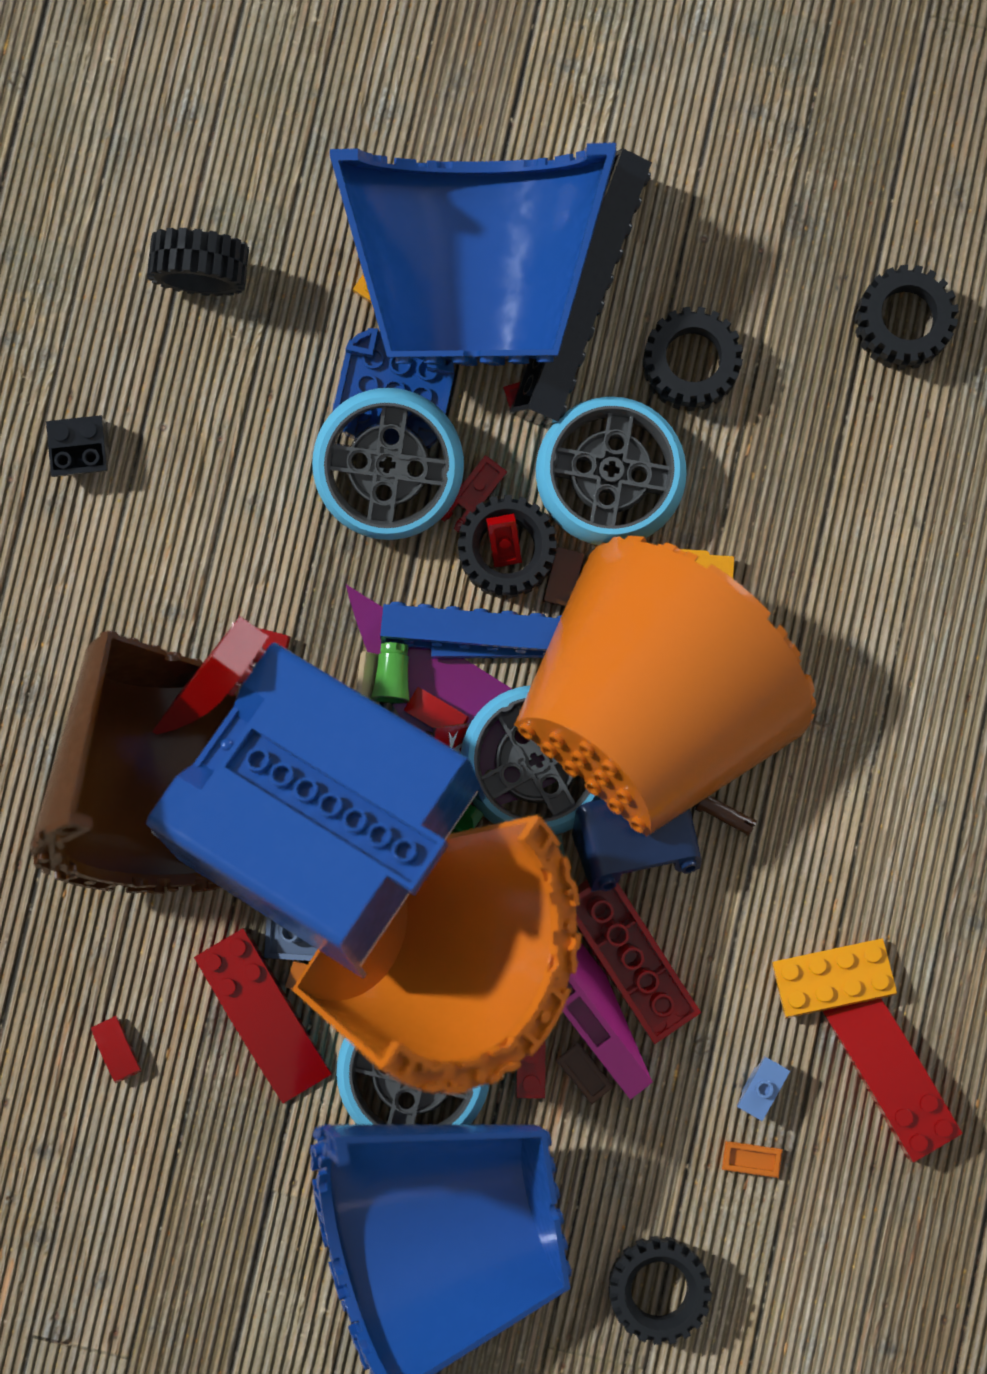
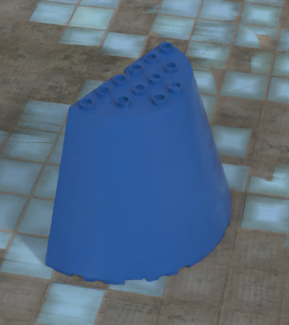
M587 143L584 151L576 152V159L573 157V154L555 156V160L549 161L548 158H538L534 160L442 162L427 160V163H417L416 159L394 158V164H387V156L372 155V153L360 149H330V159L387 357L395 358V363L411 364L413 359L423 360L424 363H429V365H445V360H451L452 363L461 366H478V361L489 364V366H504L505 360L512 364H529V359H537V362H554V357H557L560 352L615 160L616 143Z
M323 1125L313 1131L312 1135L314 1140H317V1144L310 1145L312 1159L310 1163L312 1171L318 1170L317 1178L312 1180L324 1248L329 1247L331 1261L328 1264L334 1279L339 1301L341 1300L343 1311H347L350 1322L354 1323L348 1325L351 1338L358 1351L364 1370L369 1369L370 1374H436L570 1289L569 1277L572 1276V1271L565 1257L568 1245L561 1231V1225H564L563 1215L559 1208H555L557 1199L560 1198V1193L553 1179L556 1166L549 1153L552 1140L547 1129H543L538 1125Z

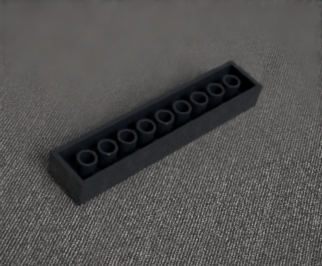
M624 148L616 151L559 355L554 357V362H537V359H529V364L526 365L509 413L536 425L555 423L564 416L567 409V404H565L567 396L576 385V378H574L576 371L585 360L586 353L584 349L595 332L593 324L596 316L601 313L605 302L602 299L605 291L610 288L613 282L614 275L612 272L614 266L622 257L623 249L621 247L623 241L632 230V223H630L632 216L641 205L642 198L640 194L643 187L650 180L651 172H649L652 164L651 161Z

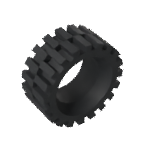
M166 228V231L160 229L151 235L147 279L156 285L161 284L163 288H173V291L178 292L186 291L188 294L200 293L205 296H209V294H214L215 296L240 294L245 290L249 247L247 243L241 242L238 238H231L227 234L219 235L215 231L204 232L202 229L195 228L194 230Z
M908 264L900 265L897 271H894L892 267L887 269L883 276L879 274L866 289L856 308L858 312L855 315V323H858V327L855 331L857 338H863L861 346L864 351L868 348L872 350L870 357L874 361L880 357L884 359L883 366L889 368L894 363L897 364V370H905L908 365H911L912 369L919 368L923 362L925 364L931 362L951 340L954 334L952 332L958 323V319H955L956 314L959 312L958 304H952L956 296L953 290L948 293L946 292L945 287L948 283L944 278L939 283L933 279L937 273L931 269L926 275L921 273L923 266L915 265L913 270H908ZM900 292H909L920 296L926 301L932 312L933 322L930 332L924 337L915 340H905L896 337L886 328L883 322V302L891 295Z
M683 307L682 312L678 314L674 310L668 314L667 319L661 318L657 322L656 328L652 329L649 334L643 356L644 377L646 381H650V390L653 394L658 392L660 394L659 400L664 404L667 401L672 402V408L679 410L680 406H685L687 411H695L696 407L701 406L702 410L707 409L711 403L717 404L722 401L724 395H728L738 378L743 359H741L743 352L742 344L738 345L737 342L739 335L736 330L733 332L730 330L731 323L727 319L723 322L718 319L720 314L714 310L711 315L705 313L706 308L698 307L697 312H691V307ZM685 334H699L706 337L715 345L718 351V370L710 378L700 382H689L680 379L671 371L667 363L666 350L670 343L677 337Z
M504 495L503 499H497V496L489 498L488 503H479L476 505V510L473 513L469 512L466 516V522L460 528L458 551L464 573L469 576V580L474 585L477 584L481 587V591L487 594L488 592L494 593L495 597L502 598L503 595H510V598L518 597L520 593L527 594L532 592V588L535 586L539 587L544 582V578L549 575L555 560L557 541L555 539L554 526L550 524V518L546 513L543 514L540 511V507L537 504L533 503L531 505L523 497H519L518 500L512 499V495ZM514 514L516 524L525 528L534 541L535 552L530 563L522 570L515 573H500L491 569L482 559L480 542L486 531H488L487 518Z
M650 1236L651 1240L643 1241V1238L635 1241V1246L632 1248L628 1246L623 1250L624 1254L621 1258L617 1257L614 1262V1270L610 1272L609 1296L617 1320L620 1324L624 1325L625 1330L630 1335H637L638 1340L645 1343L646 1340H651L653 1345H661V1341H668L670 1345L677 1343L676 1338L681 1336L684 1339L691 1336L690 1331L694 1327L698 1330L702 1325L701 1319L703 1315L707 1317L710 1310L708 1302L712 1299L710 1291L711 1282L701 1260L686 1244L681 1241L680 1243L675 1242L670 1237L659 1239L658 1236ZM654 1262H666L676 1266L684 1274L687 1283V1291L682 1304L675 1311L661 1316L650 1315L642 1311L633 1301L631 1294L632 1283L636 1274L644 1266Z

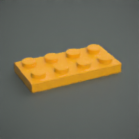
M883 938L772 962L785 1019L897 994Z

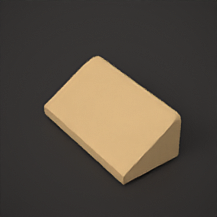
M362 651L360 654L356 691L371 700L378 666V654Z

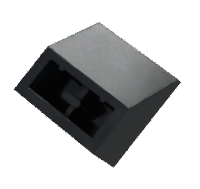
M102 415L46 421L51 477L108 471L110 450L107 421Z

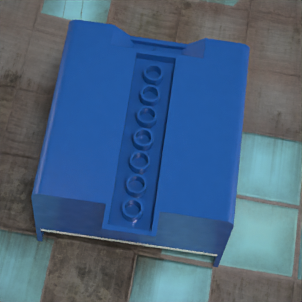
M274 642L267 648L261 659L254 666L251 674L241 685L233 709L193 765L177 775L147 819V826L152 830L153 835L158 837L179 861L364 979L367 973L361 965L409 894L415 895L440 859L448 847L446 839L474 798L483 802L486 797L472 764L467 757Z

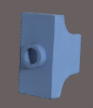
M764 1056L760 1064L753 1069L743 1087L737 1107L763 1121L788 1077L790 1070Z

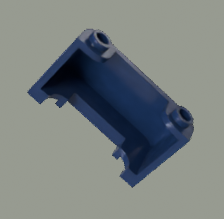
M602 799L584 803L575 812L572 837L591 892L612 890L619 882L621 874L673 863L677 872L689 874L701 867L702 858L690 809L647 837L643 833L636 832L630 826L629 821L623 816L612 812L608 808L607 803Z

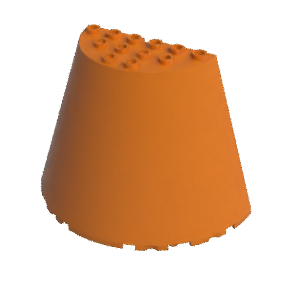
M619 536L613 537L608 543L603 542L597 545L587 557L514 725L524 738L534 741L540 747L543 754L549 758H554L560 763L568 775L572 777L579 775L586 781L585 788L591 794L599 796L607 803L608 808L612 812L623 816L629 821L630 826L636 832L643 833L647 837L801 737L811 725L815 716L812 714L816 707V700L812 696L815 689L811 675L804 674L800 666L801 660L799 657L801 653L796 645L788 639L785 629L781 625L776 629L767 619L771 613L742 585L713 564H710L708 568L698 564L695 561L699 556L689 551H681L677 546L665 542L663 545L646 543L645 537L627 536L625 539Z
M530 816L450 834L446 839L448 847L415 895L409 894L361 965L367 973L364 979L317 950L292 990L379 1069L407 1086L432 1093L460 1094L484 1084L492 1085L501 1080L507 1071L513 1072L521 1066L519 1062L526 1055L532 1056L559 1019L571 992L567 985L570 974H576L578 965L576 953L581 943V933H576L575 906L580 905L576 882L570 876L571 866L568 858L563 857L557 847L560 845V842L540 816Z

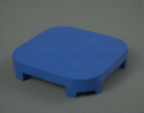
M368 328V330L357 334L352 340H349L345 349L346 354L335 402L333 403V411L341 403L361 392L377 388H399L427 398L446 415L454 380V363L451 360H445V365H429V363H424L423 360L413 359L411 364L395 363V358L387 357L378 328ZM382 408L373 409L359 415L342 432L346 436L355 439L367 427L380 423ZM408 412L407 427L420 436L427 449L438 441L436 434L425 421ZM389 428L384 433V438L388 443L395 444L399 441L400 437L396 429Z

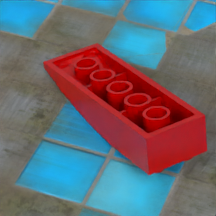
M239 616L179 692L152 732L158 735L188 725L209 713L227 694L233 696L240 685L251 674L255 663L257 664L267 650L263 647V644L269 636Z
M588 880L578 885L580 905L575 906L577 929L654 1044L658 1043L701 1014L700 1009L620 885L617 883L616 887L609 891L598 890L591 892Z
M247 928L238 930L194 957L235 1029L282 1103L287 1102L332 1075Z
M881 998L822 1011L908 1160L914 1163L963 1134L915 1051Z

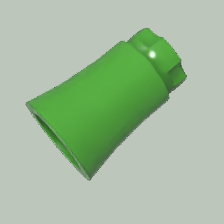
M385 642L381 644V653L378 654V666L371 700L391 704L409 703L408 645Z

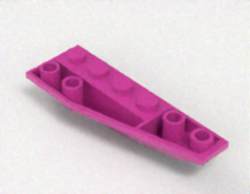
M580 943V948L576 953L578 961L576 974H570L567 988L571 989V992L562 1012L631 1100L653 1082L606 974L584 945Z

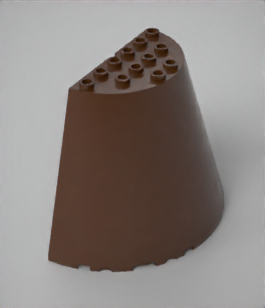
M115 631L102 632L86 649L30 845V856H33L35 867L42 869V872L46 875H50L51 870L54 871L55 879L65 883L112 892L114 891L113 887L118 885L124 886L126 893L147 892L151 894H164V887H167L168 892L179 891V887L191 886L192 892L220 889V886L179 861L163 842L153 835L152 830L147 826V819L177 775L189 768L197 760L233 709L239 691L237 690L233 696L227 694L216 707L196 721L176 730L156 735L152 731L179 692L202 665V660L182 656L179 652L167 653L166 650L161 649L158 645H148L140 642L137 638H127L118 635Z

